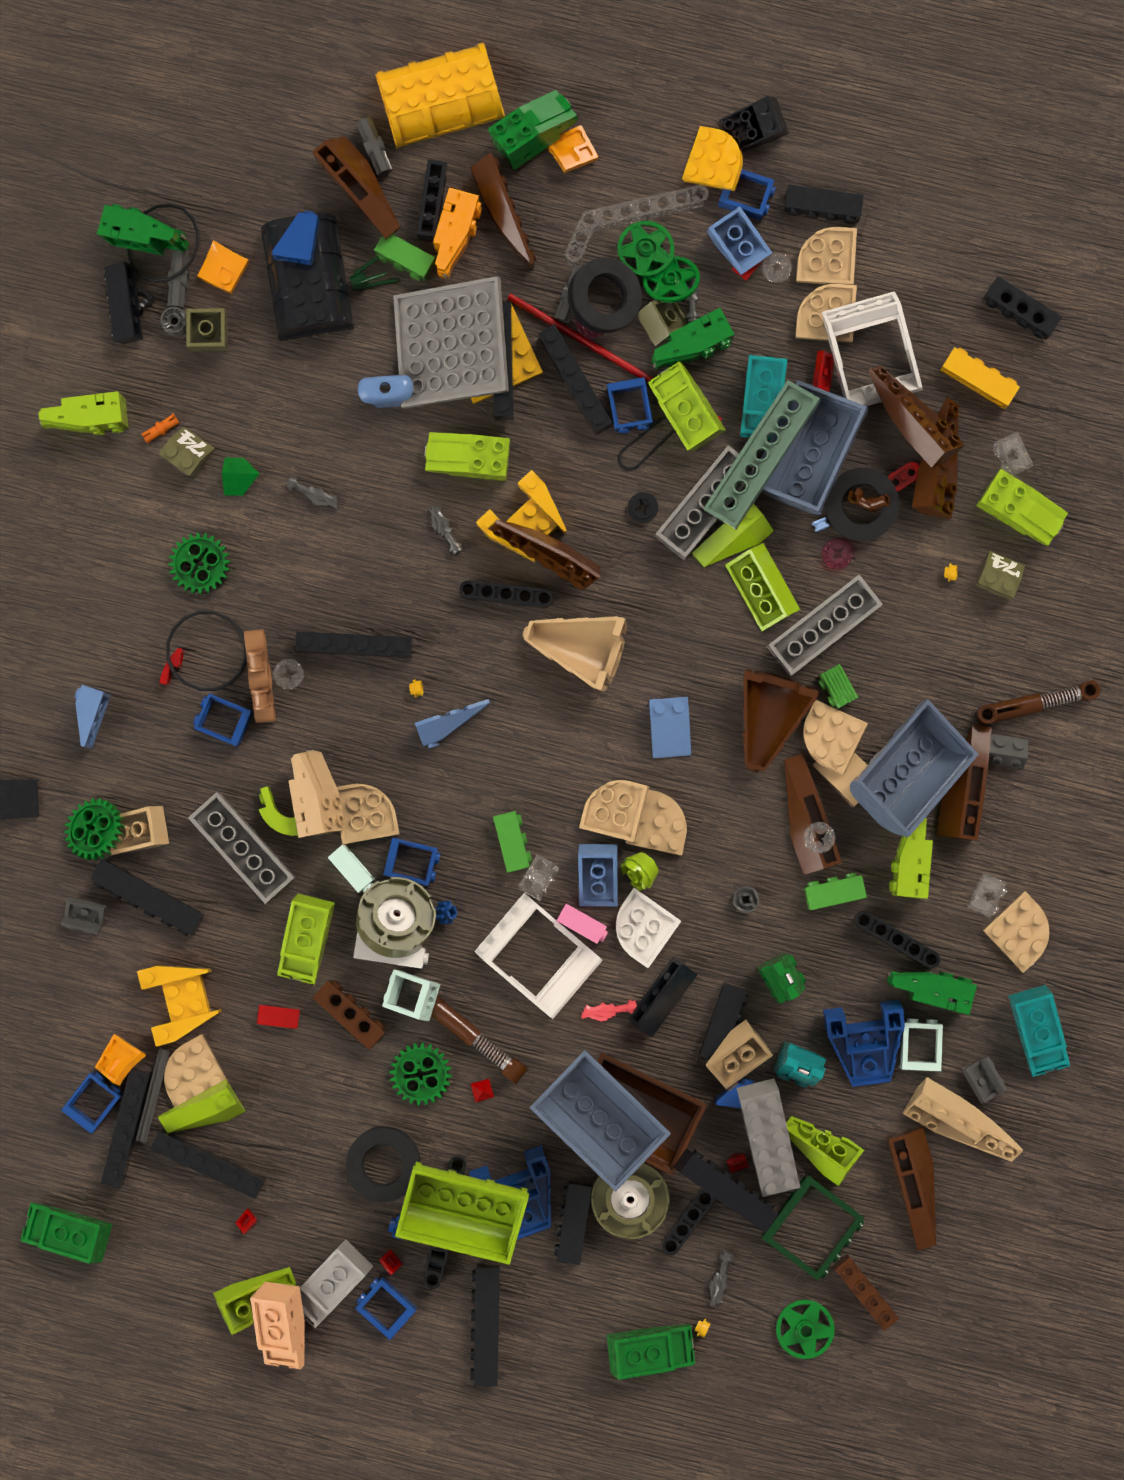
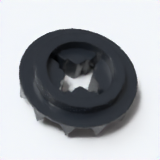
M641 492L635 494L630 499L628 513L633 520L639 523H648L657 515L658 503L651 494ZM640 500L644 506H649L646 509V515L642 511L637 510L640 507Z

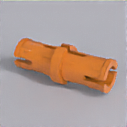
M172 413V415L161 422L157 421L155 426L141 434L149 444L160 435H166L168 430L180 424V422Z

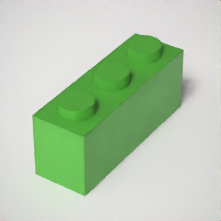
M392 235L387 240L382 236L374 249L375 255L379 256L378 260L383 263L387 261L392 263L396 270L410 273L409 276L417 281H420V279L426 281L436 262L434 256L395 235Z
M516 811L493 816L507 873L530 867L529 863L533 861L530 851L526 852L524 844H528L526 834L521 833L520 826L523 825L521 815H517Z
M856 872L845 874L844 879L838 880L836 876L827 878L826 883L819 884L818 880L807 883L808 887H803L808 910L867 898L862 875H857Z

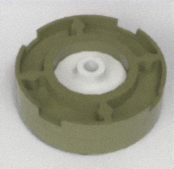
M390 877L389 880L375 882L364 892L357 910L356 926L360 938L372 951L385 957L401 958L416 953L429 940L435 924L436 910L430 899L431 896L421 885L407 878Z
M644 1162L617 1191L612 1189L598 1175L591 1192L592 1209L599 1224L610 1234L621 1238L639 1239L651 1234L663 1223L669 1207V1192L661 1173L654 1166ZM632 1196L633 1200L629 1201L627 1197Z

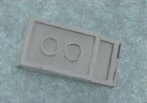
M346 1239L300 1287L304 1317L307 1316L305 1320L314 1328L330 1314L373 1267Z

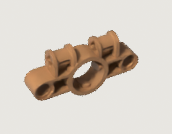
M265 630L244 631L248 680L252 694L255 722H275L272 674Z

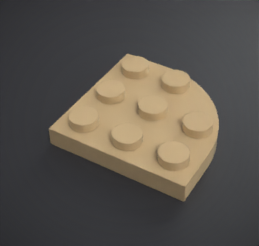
M829 227L817 231L806 240L798 256L796 282L854 285L857 228Z
M827 284L811 292L803 300L799 308L795 339L829 341L822 312L855 303L857 285ZM854 331L835 336L836 341L852 343Z
M816 700L804 724L803 736L809 754L817 763L844 775L868 723Z
M625 780L611 781L601 786L588 798L579 828L635 842L649 786Z
M350 784L337 787L345 819V830L340 831L343 845L400 834L394 806L382 791L366 784Z
M648 790L636 841L626 840L625 844L682 856L687 825L680 806L666 794Z
M1023 891L982 930L1022 973L1039 959L1046 949L1049 940L1047 917L1041 907L1026 891Z
M203 1034L176 1049L169 1058L164 1073L165 1088L174 1107L227 1079Z

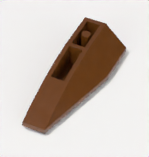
M345 136L328 139L312 151L318 164L386 240L401 228L368 161Z
M489 153L471 166V173L484 205L504 239L531 269L535 268L534 261H537L534 251L529 250L527 245L530 243L526 232H522L521 219L519 215L516 216L514 202L508 196L507 181L504 175L500 176L501 167L497 157L493 158L492 154Z
M877 366L868 371L875 389L893 422L931 468L941 465L965 446L960 437L948 427L946 421L941 419L885 368Z
M946 398L938 416L946 421L948 427L958 435L959 405L950 398ZM958 452L941 465L932 468L921 457L912 508L921 514L952 519L955 494L957 493Z
M496 520L488 528L495 536L503 538L512 547L520 549L528 557L534 558L543 567L551 569L560 578L568 580L578 589H586L601 576L599 565L570 546L544 533L501 520Z
M972 724L966 741L979 755L942 797L936 835L978 841L988 772L992 727Z
M803 754L785 759L790 836L803 875L842 863Z
M920 1127L887 1136V1145L916 1248L921 1250L935 1246L934 1164L924 1128Z

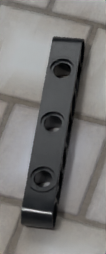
M460 1154L454 1155L449 1161L448 1169L464 1175L467 1165L466 1158ZM459 1159L462 1161L463 1167L456 1169L453 1167L452 1162ZM430 1246L424 1275V1284L427 1288L436 1289L440 1286L449 1250ZM431 1274L436 1275L438 1282L430 1283L428 1276Z

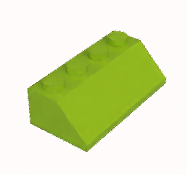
M764 543L747 550L725 565L761 631L770 628L800 610Z

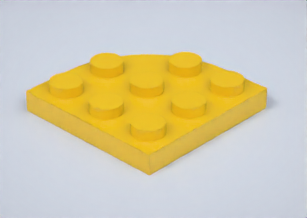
M700 126L682 180L684 182L735 191L743 165L742 152L737 142L725 131Z

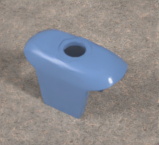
M407 375L367 377L360 380L358 384L360 399L377 408L398 407L403 401L408 400L413 393V383ZM380 385L391 386L388 393H382L379 388Z

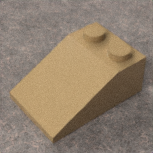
M853 754L844 775L834 772L817 762L812 765L851 807L859 803L852 796L850 783L868 765L857 754Z
M149 806L121 813L119 816L123 817L124 820L120 823L125 825V827L120 829V831L124 835L118 837L121 843H115L117 849L111 848L110 850L111 855H117L169 844L163 806Z
M745 1020L729 1032L706 1066L724 1088L728 1089L773 1055L764 1040L750 1023Z

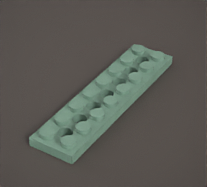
M787 380L703 508L704 511L732 528L737 529L820 403V398ZM792 402H797L799 407L794 411L789 410V405ZM782 418L788 419V424L784 427L778 426V422ZM775 434L778 436L776 442H768L770 435ZM759 451H767V456L764 459L757 458ZM749 467H756L754 475H747L746 472ZM739 483H745L746 488L743 491H736V486ZM728 499L735 500V505L731 508L725 506Z

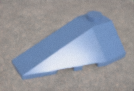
M489 699L465 706L462 710L455 709L449 711L444 716L436 715L416 722L415 726L423 746H428L429 749L439 746L440 741H443L490 705Z

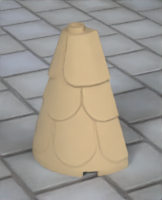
M614 616L530 621L529 625L524 628L523 637L525 642L550 661L554 660L569 673L576 675L592 688L606 691L608 686L605 685L607 683L611 684L621 660L625 643L622 633H626V619Z

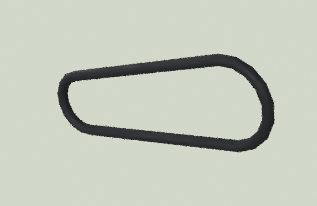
M667 416L660 418L649 429H646L622 448L618 455V461L624 469L634 470L638 468L675 431L673 428L636 466L627 467L622 463V453L662 420L667 419Z

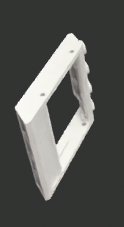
M895 291L822 312L844 398L865 406L882 402L874 384L848 390L835 336L894 319L898 320L911 373L895 378L912 393L923 390L902 306Z
M525 893L474 951L552 1019L603 961ZM536 909L554 923L553 926L578 946L537 996L533 995L515 978L507 975L492 962Z

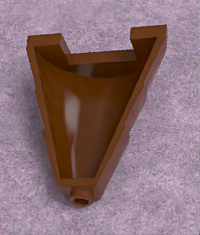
M745 669L743 677L744 731L742 735L744 765L747 767V770L758 773V770H766L785 746V741L797 728L801 719L816 701L819 693L818 690L807 685L803 687L800 682L759 670H755V673H753L751 669Z

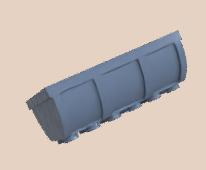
M797 380L796 385L817 396L821 401L761 492L774 500L807 513L820 515L831 488L836 483L843 462L853 446L860 425L868 413V407ZM792 402L789 405V410H796L799 407V403ZM780 419L778 422V426H786L788 424V419ZM772 434L769 443L776 442L778 436ZM764 451L761 459L767 456V451Z
M926 699L918 704L913 714L903 725L899 726L888 743L880 752L873 756L869 765L859 776L854 778L850 783V791L852 796L880 826L897 835L909 837L979 754L939 710Z
M586 1050L529 1107L615 1191L625 1183L671 1134Z

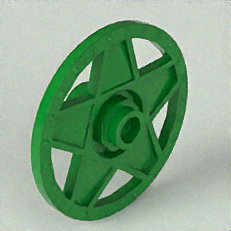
M635 222L622 232L618 240V257L635 275L642 277L654 276L663 272L670 265L674 256V241L668 230L656 222ZM641 226H651L658 230L648 235ZM631 231L633 242L622 246L625 236ZM666 237L670 244V255L660 247ZM624 257L636 259L637 270L628 265ZM652 262L664 264L656 270L647 272Z
M673 256L670 265L663 272L654 276L643 277V285L647 294L657 301L666 303L679 302L690 297L697 290L700 283V273L697 266L689 259L680 256ZM653 262L647 272L653 271L661 263ZM678 262L687 264L691 268L680 269ZM695 278V283L689 290L686 282ZM647 280L657 284L654 291H651ZM668 293H675L678 295L675 297H664Z
M803 1299L790 1303L781 1311L777 1319L776 1334L778 1341L787 1353L796 1358L811 1359L823 1354L831 1345L834 1337V1322L830 1313L823 1305L813 1300ZM809 1304L803 1314L791 1309L798 1305ZM820 1309L827 1316L830 1326L818 1322ZM784 1317L790 1328L781 1336L780 1326ZM828 1338L825 1345L816 1351V1339ZM800 1343L805 1354L794 1352L787 1346Z

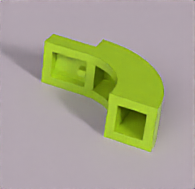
M270 787L261 788L259 798L261 804H265L266 807L259 809V812L265 822L277 832L298 836L295 817L289 818L281 814L275 805Z

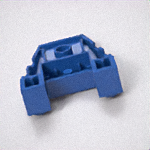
M899 999L880 1002L881 1020L846 1024V1017L842 1007L823 1010L824 1027L827 1036L852 1087L891 1082L897 1051L901 1044V1035L905 1028L904 1011Z
M542 1145L524 1151L528 1169L495 1180V1183L519 1189L521 1187L527 1188L529 1199L517 1240L551 1227V1171ZM487 1165L469 1171L470 1177L493 1180Z

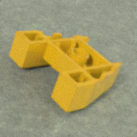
M531 470L518 482V487L530 499L506 522L528 527L548 536L558 528L565 535L567 533L566 527L545 483ZM490 509L476 522L477 526L490 540L505 546L507 549L520 554L534 563L537 562V560L528 557L520 549L512 547L503 538L495 536L488 529L493 522L500 520Z
M159 965L137 971L142 990L162 985L171 1022L151 1027L156 1046L181 1039L222 1012L221 1009L210 1010L202 974L212 972L211 969Z

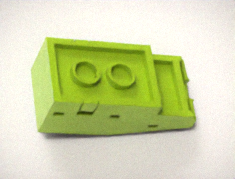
M681 361L668 367L660 373L661 375L658 374L657 377L648 382L659 401L660 407L687 451L695 452L726 431L710 403Z
M119 391L61 398L62 406L41 408V411L38 412L40 424L45 429L56 428L93 433V435H103L105 431L121 433L124 432V429H129L126 400Z
M429 432L427 446H425L424 454L426 458L425 471L450 474L451 476L480 479L484 477V479L491 480L492 478V480L507 481L510 438Z
M1002 469L995 473L976 505L1021 534L1028 535L1045 546H1049L1053 537L1059 534L1063 527L1064 519L1068 512L1034 488Z
M927 818L920 823L909 837H901L895 861L891 862V872H894L893 880H890L889 891L892 892V896L928 899L933 840H925Z
M297 894L294 897L289 911L277 976L292 978L302 983L316 984L335 902Z

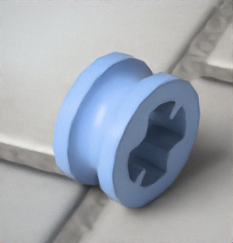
M828 517L821 518L812 523V526L816 528L815 532L831 526L827 522Z

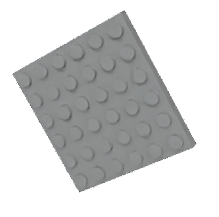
M496 276L393 295L399 375H407L413 383L412 396L401 403V408L406 409L509 392L500 277Z

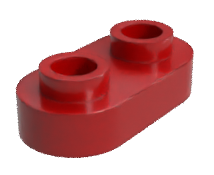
M909 462L888 476L891 482L892 480L898 481V486H895L897 492L917 480L919 465L915 462ZM908 470H913L915 475L910 476Z

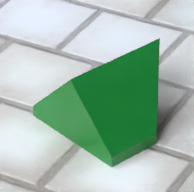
M225 457L222 469L224 496H244L245 492L259 476L260 473L245 458Z

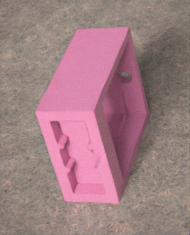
M565 904L557 919L561 924L597 944L599 940L603 942L608 933L605 930L607 926L568 904Z

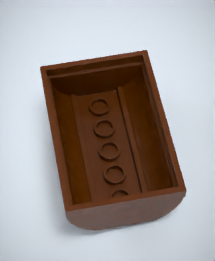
M601 1052L597 1062L671 1133L645 1162L673 1176L676 1171L673 1167L687 1148L707 1104Z

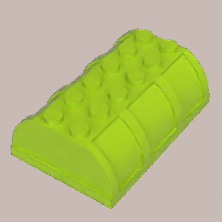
M416 1161L415 1165H413L395 1237L510 1265L529 1199L527 1188L521 1187L519 1189L495 1183V1180L491 1179L482 1180L458 1174L450 1169L446 1171L425 1166L421 1162Z

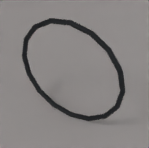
M172 203L158 204L142 212L146 215L157 208L164 207L182 210L192 220L196 231V246L191 259L181 271L170 277L154 279L143 275L134 266V271L141 278L152 282L170 281L183 274L194 261L199 248V229L195 218L184 207ZM126 249V255L129 260V263L131 265H134L130 255V249Z
M196 611L186 615L171 629L166 642L167 662L172 673L188 687L198 691H217L225 688L242 674L247 662L242 629L230 617L216 611ZM198 614H214L228 620L239 631L244 643V660L239 672L229 682L215 688H200L186 682L175 671L170 660V641L174 631L186 619Z

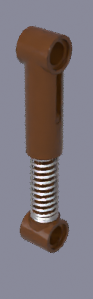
M1091 680L1077 684V686L1058 690V692L1052 691L1048 694L1045 693V695L1035 693L979 707L975 717L980 724L987 725L1042 712L1045 707H1052L1055 704L1058 706V704H1065L1068 701L1071 703L1072 700L1073 702L1075 700L1090 701L1099 696L1100 686L1097 682ZM1086 686H1090L1093 689L1091 696L1085 693ZM1010 707L1014 708V710L1007 711L999 714L997 713V710ZM983 710H988L991 713L989 720L983 718Z
M437 995L431 1017L439 1021L469 1047L473 1045V1047L479 1049L478 1051H481V1054L487 1055L486 1058L489 1057V1060L492 1059V1062H495L494 1064H498L497 1066L502 1069L501 1073L514 1084H517L528 1068L516 1058H510L505 1056L506 1053L503 1054V1051L500 1052V1049H497L498 1047H495V1045L489 1043V1040L487 1041V1038L484 1039V1036H481L482 1031Z

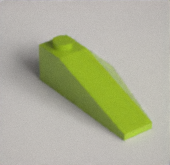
M753 504L737 529L724 523L696 548L692 554L703 567H707L736 553L759 545L774 530L761 511Z
M227 1079L159 1115L158 1119L166 1132L172 1133L229 1121L245 1112V1109Z
M791 1116L786 1122L789 1138L822 1175L838 1186L847 1177L864 1152L861 1147L843 1136L841 1139L831 1135L830 1131L825 1130L823 1132L818 1130L813 1124Z
M290 1267L231 1284L213 1293L231 1335L254 1323L250 1298L264 1282L296 1285Z

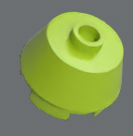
M643 852L626 857L624 863L620 865L622 874L625 875L627 873L628 877L632 880L630 884L639 891L650 888L659 873L654 860Z

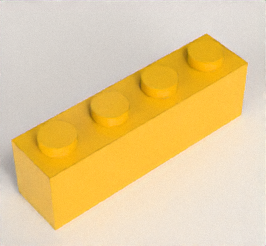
M954 347L940 369L943 373L1004 410L1009 406L1020 386L1016 385L1017 382L1015 380L1000 375V371L995 368H988L979 358L973 359L968 356V352L962 348L957 349Z

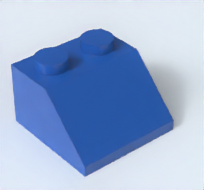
M742 1078L741 1081H737L714 1097L715 1104L741 1108L736 1088L754 1084V1081Z

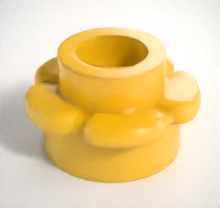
M950 563L949 567H945L944 577L948 578V582L957 580L958 566Z
M414 679L413 683L409 685L410 694L418 698V696H423V684L421 680L416 681Z
M706 1319L703 1322L698 1321L694 1330L698 1332L697 1337H705L711 1324Z

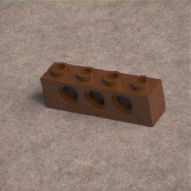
M328 980L312 998L370 1050L385 1034V1025L378 1019L374 1021L369 1016L371 1014L370 1011L364 1006L360 1008L355 1003L357 1000L350 993L346 995L341 990L343 987L334 980L332 982ZM333 995L341 997L340 1005L336 1006L332 1003ZM348 1008H353L356 1012L355 1017L352 1019L346 1016ZM362 1021H367L370 1024L369 1031L365 1032L360 1029Z
M848 1254L833 1265L835 1271L884 1331L899 1320L895 1312Z

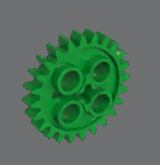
M197 532L196 538L191 533L189 534V540L182 537V544L176 542L179 548L171 549L175 555L169 556L173 562L168 563V566L174 568L169 573L176 574L173 577V581L180 580L178 586L182 587L185 584L184 590L187 592L191 588L192 594H195L196 590H198L199 594L202 595L204 589L207 593H210L211 587L217 590L216 584L223 585L221 579H228L224 573L231 571L226 567V565L231 564V561L225 559L230 554L223 553L227 549L226 546L219 547L222 542L220 540L215 542V536L213 535L208 539L207 533L203 535V538L199 532ZM195 546L200 547L198 555L191 554V550ZM208 548V552L204 555L205 549ZM211 555L217 556V561L214 564L208 563V558ZM202 560L204 565L198 566L196 562ZM190 563L191 570L183 572V565ZM197 569V571H196V573H195V577H194L193 579H191V576L194 574L195 570ZM202 572L208 573V578L205 581H200L199 575Z
M92 798L91 803L85 800L84 806L78 804V811L72 810L74 816H68L67 818L71 822L65 824V826L69 827V830L64 831L65 834L69 835L65 841L69 842L68 848L73 849L72 853L82 859L85 858L90 861L92 858L97 861L98 856L103 859L105 858V852L111 855V848L117 849L115 843H121L118 837L124 835L120 829L125 827V825L120 823L124 818L119 816L121 811L116 809L117 806L101 798L98 801Z
M415 1042L413 1049L407 1045V1052L401 1049L400 1054L402 1056L395 1055L394 1057L398 1062L391 1063L395 1069L389 1071V1073L394 1074L390 1081L396 1082L392 1088H399L397 1095L403 1093V1101L409 1097L410 1104L417 1100V1105L419 1106L421 1100H423L425 1105H427L428 1099H431L434 1103L435 1096L442 1097L440 1091L447 1092L444 1085L451 1084V1082L446 1080L452 1077V1074L447 1073L448 1070L452 1069V1066H446L449 1059L443 1060L442 1057L445 1052L438 1054L439 1047L432 1050L431 1043L428 1048H425L424 1042H422L420 1047ZM424 1058H432L434 1065L426 1067L423 1064ZM406 1061L414 1063L415 1068L413 1071L405 1069L404 1064ZM419 1069L422 1072L433 1069L438 1070L436 1073L425 1074L423 1079H420V1076L404 1078V1075L415 1074ZM430 1076L435 1077L437 1085L429 1086L427 1078ZM410 1080L417 1081L418 1089L411 1090L408 1087V1082Z

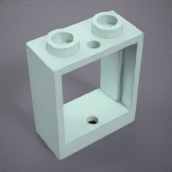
M341 845L328 857L358 893L365 892L376 880L346 845Z
M393 969L382 1007L418 1020L429 1021L441 984ZM404 978L422 984L415 1011L396 1005Z
M907 1018L904 1032L901 1035L900 1068L902 1070L941 1071L943 1024L938 1023V1020L926 1019V1023L918 1022V1019ZM909 1028L936 1029L935 1062L908 1061Z

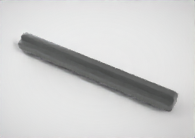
M165 1048L158 1049L136 1135V1141L140 1143H146L170 1053Z

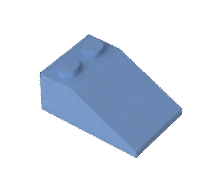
M740 206L708 228L707 234L740 275L772 254V251Z
M84 685L76 691L75 699L77 700L75 704L81 746L92 749L111 695Z
M688 697L649 700L653 758L691 756Z
M579 844V906H618V844Z

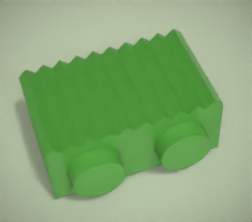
M840 664L818 676V684L822 690L826 689L829 695L827 700L831 707L835 706L838 709L858 698Z

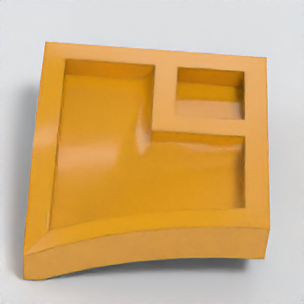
M582 125L562 133L560 139L547 148L564 173L595 162L598 159V155Z
M213 240L197 277L232 295L249 261Z
M114 1034L95 1068L111 1082L120 1086L130 1070L146 1054Z

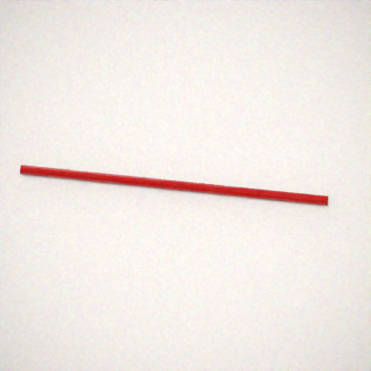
M510 293L508 296V301L550 326L555 324L562 333L638 378L644 377L645 382L648 383L654 379L652 376Z

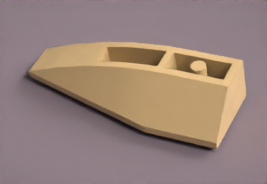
M928 1077L917 1087L903 1111L904 1115L937 1134L1012 1162L1022 1153L1023 1149L994 1121L975 1106Z

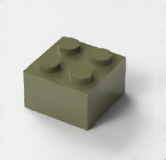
M225 308L186 309V342L190 352L228 351V313Z

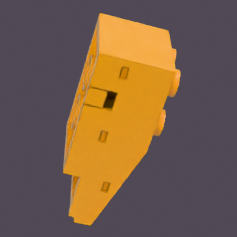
M450 187L433 241L435 252H438L435 262L437 274L440 278L444 279L450 278L451 272L466 250L471 236L475 237L477 230L476 218L480 219L482 213V203L479 202L478 195Z

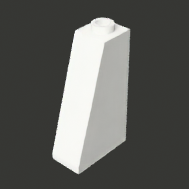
M357 932L353 958L422 969L424 965L428 964L429 953H426V948L422 947L416 953L406 957H385L367 947Z

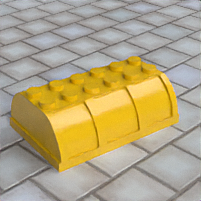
M483 42L475 47L457 52H446L443 56L418 63L414 61L408 63L407 66L385 72L378 71L375 74L396 148L505 117Z

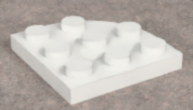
M633 888L617 915V937L621 946L631 957L649 968L681 920Z

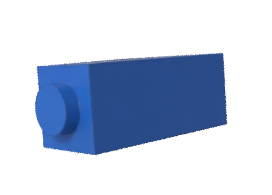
M312 211L299 212L273 249V258L275 260L312 265L320 222L318 215Z

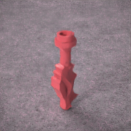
M628 1000L627 1004L614 1006L612 1003L606 1005L604 1002L596 1007H590L586 1004L581 1018L590 1017L602 1022L608 1021V1018L612 1019L613 1016L616 1017L617 1013L628 1011V1013L632 1014L637 1007L636 1000Z

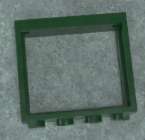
M806 1173L799 1182L800 1188L794 1189L777 1212L778 1216L770 1228L760 1236L819 1281L820 1278H824L828 1274L830 1264L832 1262L835 1263L839 1259L841 1249L851 1243L853 1239L851 1236L855 1230L858 1232L862 1228L864 1217ZM811 1185L855 1218L816 1271L772 1238Z

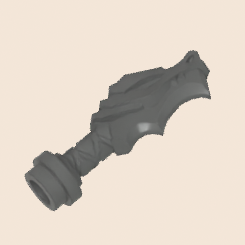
M695 278L686 282L689 290L695 283ZM699 287L685 301L689 304V313L686 315L688 323L700 318V314L696 310V302L699 300L698 293L701 291Z
M296 477L289 478L286 487L291 491L296 489L306 494L305 497L308 498V501H312L311 504L316 506H332L338 509L339 503H337L336 495L330 496L322 488L315 489L313 486H304L299 483Z
M429 506L428 510L431 512L432 527L436 533L438 532V535L446 538L450 545V553H453L454 556L458 555L464 549L462 543L457 542L451 534L450 520L442 515V507Z
M723 1250L720 1254L722 1260L719 1271H716V1275H713V1279H710V1297H712L710 1306L724 1303L722 1294L728 1287L726 1284L728 1278L726 1275L729 1263L734 1261V1253Z

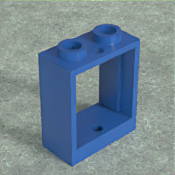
M742 169L740 178L767 186L760 209L729 200L731 190L725 189L722 191L718 207L733 211L740 206L746 216L761 221L762 216L767 215L770 207L767 204L768 198H773L776 189L773 186L774 180Z
M645 378L607 384L614 431L619 432V434L631 432L630 429L638 428L639 431L649 429L653 421ZM641 389L646 420L619 424L613 394Z
M210 693L208 696H204L201 702V707H203L201 713L197 714L193 721L194 729L239 747L254 712ZM214 701L242 712L231 739L203 727Z
M392 838L383 875L407 878L418 884L429 886L430 882L434 883L436 872L433 869L434 865L439 863L441 853L438 852V848ZM400 844L432 852L425 880L393 872Z
M99 1072L89 1073L61 1110L91 1134L97 1131L123 1097V1094L120 1093L121 1089L113 1083L110 1085L106 1082V1077ZM92 1080L114 1096V1099L96 1122L74 1106Z
M382 1276L380 1280L376 1278L369 1285L371 1290L367 1294L363 1292L356 1300L358 1304L355 1309L390 1340L414 1314L417 1307ZM381 1286L406 1308L389 1328L383 1325L364 1307Z

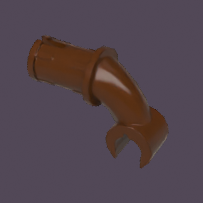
M857 488L855 493L851 489L848 494L849 502L858 504L870 512H875L876 509L889 506L890 498L887 494L866 499L863 497V491L860 488Z

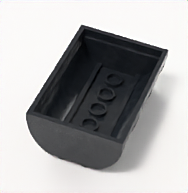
M316 213L320 222L312 265L275 260L272 256L273 249L296 216L275 219L261 227L279 341L354 329L336 216L327 213Z

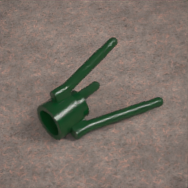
M379 256L374 257L359 269L354 270V275L350 276V281L355 290L398 282L399 279L369 283V281L387 275L386 272L367 277L365 272L361 273L377 261Z

